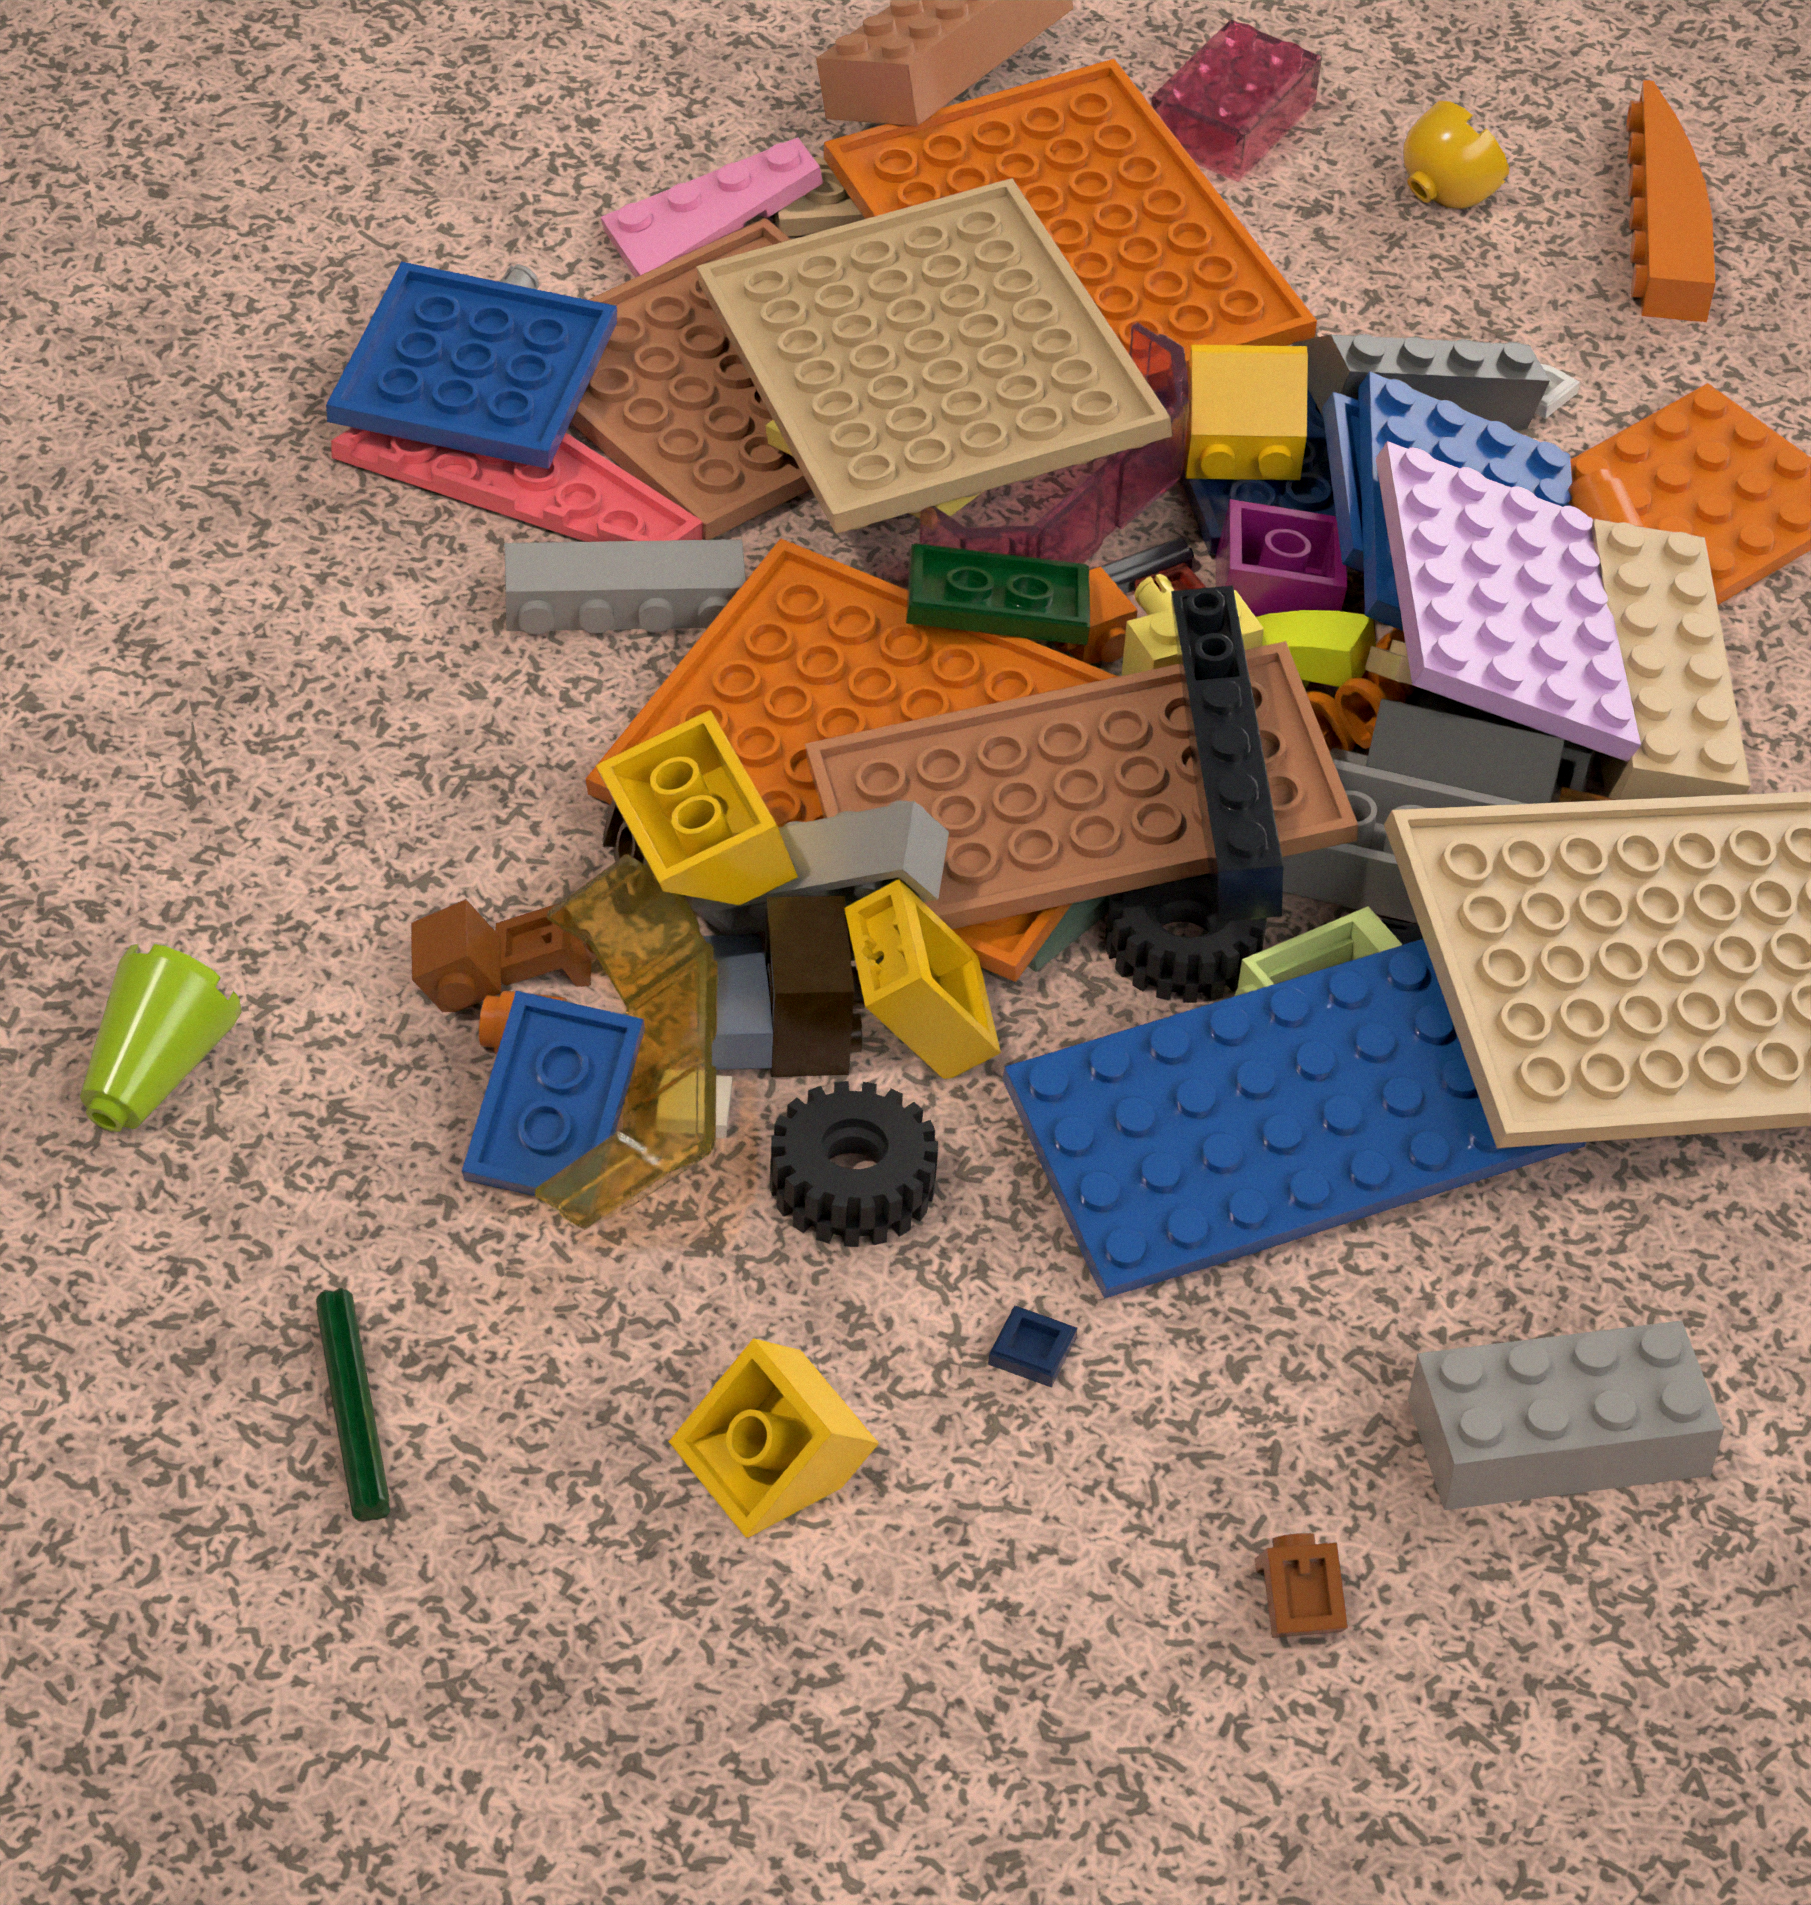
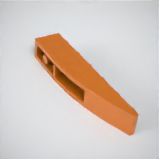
M1643 80L1639 101L1630 100L1626 131L1631 132L1627 163L1632 164L1628 196L1633 197L1630 208L1629 229L1634 230L1630 249V263H1636L1632 275L1631 297L1641 298V316L1707 322L1716 281L1713 218L1706 182L1694 149L1675 112L1655 82Z

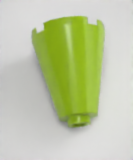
M139 944L130 945L118 962L80 1093V1099L87 1108V1117L99 1127L111 1132H120L123 1126L130 1129L138 1128L234 1027L242 1012L240 999L234 991L227 1000L216 988L221 977L214 970L190 955L167 946L153 944L149 953L146 954L137 953Z

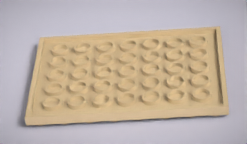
M1013 178L696 266L701 289L836 534L848 530L862 529L875 522L906 513H917L930 506L962 497H972L989 489L1017 481L1031 480L1044 473L1072 465L1086 464L1099 457L1127 449L1141 448L1151 442L1172 437L1169 414Z
M1811 792L1399 809L1390 812L1384 823V828L1497 1148L1811 1126Z

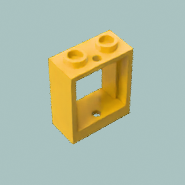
M898 879L844 908L865 1007L943 1079L954 1078L1001 1053L979 957L913 891ZM884 955L883 960L877 964V959Z

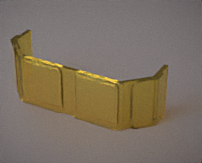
M628 854L624 855L547 912L548 920L590 945L624 1002L626 1015L644 1019L645 1025L644 1035L623 1104V1133L616 1132L535 1188V1197L558 1209L564 1219L583 1230L634 1206L710 1155L716 1141L717 1070L712 1065V1043L717 1034L718 964L713 959V946L707 943L702 936L698 920L684 896L662 891L649 865H643Z

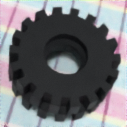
M1210 873L1111 894L1105 939H1107L1106 951L1109 959L1116 958L1115 970L1122 978L1132 972L1134 973L1132 986L1142 992L1149 985L1157 987L1156 997L1169 1001L1171 992L1183 993V1003H1197L1198 993L1206 992L1209 1000L1212 1001L1223 998L1224 985H1227L1233 992L1238 989L1242 959L1263 950L1267 918L1218 922ZM1173 922H1188L1204 928L1208 933L1198 937H1182L1167 931L1162 926Z
M849 1081L834 1082V1093L826 1095L822 1087L818 1086L808 1090L807 1104L796 1097L787 1105V1117L779 1115L774 1124V1135L771 1137L770 1191L771 1196H777L776 1207L783 1217L793 1213V1227L804 1234L810 1226L817 1228L816 1240L830 1244L832 1236L835 1234L845 1236L844 1247H859V1236L870 1235L873 1245L886 1243L889 1229L892 1228L900 1237L911 1230L912 1218L919 1222L923 1219L928 1210V1201H933L935 1192L938 1141H935V1128L931 1120L922 1122L923 1109L918 1104L912 1102L907 1107H902V1093L890 1088L885 1097L877 1095V1084L863 1082L862 1091H849ZM845 1153H857L866 1155L878 1163L864 1169H848L836 1165L830 1159Z

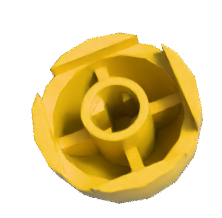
M1439 100L1415 122L1407 133L1403 146L1404 166L1409 176L1407 179L1408 186L1417 198L1426 203L1434 200L1448 208L1464 209L1476 206L1500 188L1505 182L1504 179L1509 175L1510 168L1505 153L1490 131L1486 128L1478 134L1466 123L1473 115L1465 108L1451 101Z

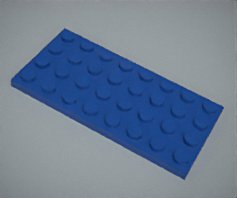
M1424 939L1005 1066L1002 1078L1083 1258L1104 1299L1238 1259L1583 1148L1586 1145V1142L1507 1148L1496 1147Z

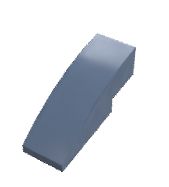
M760 934L696 936L706 1070L771 1068L773 1028L766 963Z

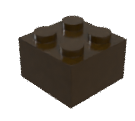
M845 896L767 897L764 957L773 1028L771 1077L849 1075L850 1053L862 1052L861 1014H853V1009H864L865 1003L858 970H856V966L851 965V961H855L844 909L846 907Z

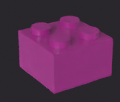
M1230 499L1216 552V587L1233 585L1234 590L1238 592L1255 617L1270 613L1298 610L1341 611L1347 590V566L1342 564L1336 516Z

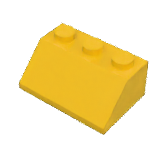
M711 710L596 765L602 780L662 891L742 905L798 878L776 822Z

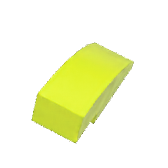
M1298 610L1270 613L1256 617L1264 628L1262 646L1286 641L1305 689L1310 682L1341 687L1348 679L1361 678L1366 671L1365 667L1371 646L1376 647L1374 621L1372 618L1365 616V614L1343 611Z

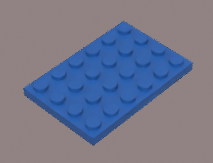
M1369 371L1358 387L1365 616L1403 631L1376 464V457L1385 443L1388 441L1407 449H1421L1436 460L1457 468L1468 467L1474 469L1485 478L1511 488H1525L1537 498L1561 507L1571 506L1569 502L1572 498L1568 492V488L1572 484L1570 454L1562 451L1553 443L1540 442L1513 431L1502 422L1489 421L1462 410V408L1451 401L1438 400L1416 391L1397 379H1387Z

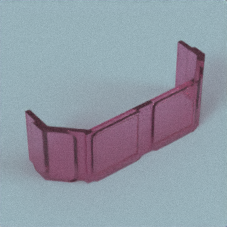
M1138 322L1131 327L1129 355L1169 414L1172 437L1151 442L1141 448L1117 452L1034 525L966 528L935 506L924 508L920 511L919 544L1085 563L1100 549L1103 540L1117 527L1119 529L1126 527L1173 486L1182 475L1190 405L1184 347L1163 334L1156 335Z

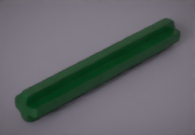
M339 1288L335 1291L324 1290L316 1298V1311L352 1516L357 1521L378 1520L388 1516L390 1512V1498L353 1294L345 1288Z

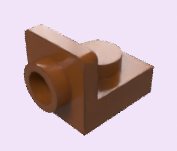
M565 902L496 923L495 931L500 936L501 982L504 985L517 983L563 968L576 987L591 985L592 960H595L598 956L597 942L587 923L580 924Z
M1296 1533L1273 1538V1547L1266 1548L1255 1558L1256 1572H1264L1272 1638L1337 1633L1346 1630L1348 1625L1337 1542L1316 1544L1313 1533Z

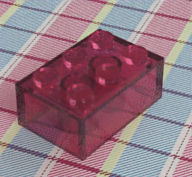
M1230 19L1152 95L1151 106L1197 165L1239 182L1316 104L1322 56L1305 50L1293 42H1286L1256 30L1249 24L1239 23Z

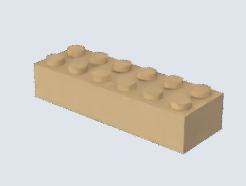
M1593 519L1591 527L1596 554L1600 560L1599 570L1603 588L1608 597L1607 607L1614 617L1641 746L1631 756L1629 762L1599 752L1606 800L1747 794L1751 785L1705 537L1693 536L1684 532H1669L1639 527L1624 522L1615 523Z

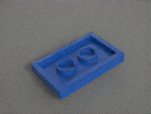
M516 991L462 1168L464 1180L593 1210L644 1035V1019Z

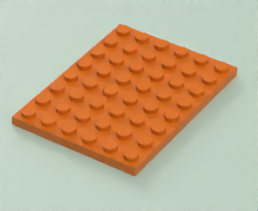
M1115 58L943 107L918 126L884 124L824 142L825 162L865 219L1013 178L1151 388L1187 377L1191 345L1289 346L1294 342L1315 337L1316 318Z
M780 538L598 764L711 710L777 826L783 827L786 823L793 821L809 822L824 819L807 763L805 743L1119 676L1023 637L907 624L908 590ZM595 766L585 778L588 795L611 804L613 798ZM1073 903L952 930L977 954L982 968L1017 982Z

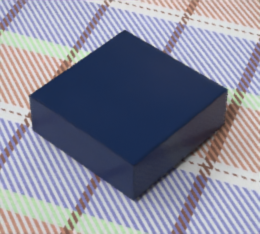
M1014 1305L989 1353L988 1365L1052 1388L1077 1338L1078 1328Z

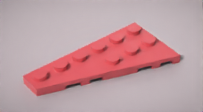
M353 427L331 440L333 459L585 542L702 540L703 522L699 518L567 433H565L549 469Z

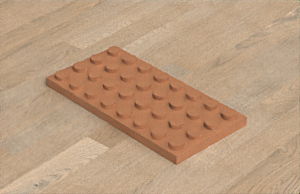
M1286 641L1245 650L1282 857L1357 841V820ZM1179 664L805 743L807 763L824 818L834 817L836 814L844 811L860 812L885 807L895 801H915L949 831L938 900L924 903L951 929L1210 873L1195 785Z

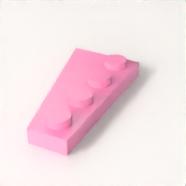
M797 137L785 143L776 144L768 150L738 162L726 164L716 171L686 183L677 184L671 189L639 202L627 204L619 210L601 216L603 230L636 278L744 228L745 223L756 215L766 218L772 216L823 184L821 170L818 163Z

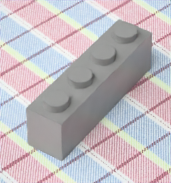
M742 539L504 543L506 631H525L529 634H543L548 631L585 630L589 633H603L608 630L645 629L649 632H663L667 629L679 628L707 629L746 581Z
M895 801L885 807L860 812L844 811L836 814L834 817L809 822H788L783 827H778L798 878L742 905L694 897L692 909L725 935H746L766 931L767 897L845 896L847 907L900 879L923 902L938 900L949 831L915 801Z

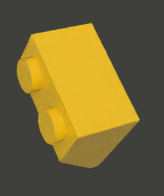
M1191 345L1180 432L1186 479L1300 480L1307 438V346Z
M754 1338L668 1441L746 1538L841 1489L879 1444L800 1349Z

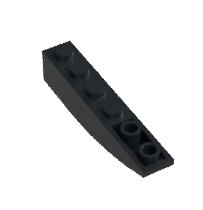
M1233 585L1171 591L1187 729L1218 922L1281 917L1284 865Z

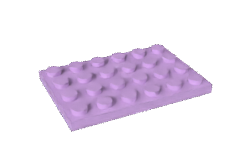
M1387 441L1376 457V464L1412 685L1629 762L1631 756L1641 746L1614 617L1607 607L1608 597L1603 588L1599 569L1600 560L1595 551L1591 532L1592 518L1575 507H1561L1537 498L1525 488L1505 486L1485 478L1474 469L1468 467L1457 468L1434 459L1421 449H1407Z

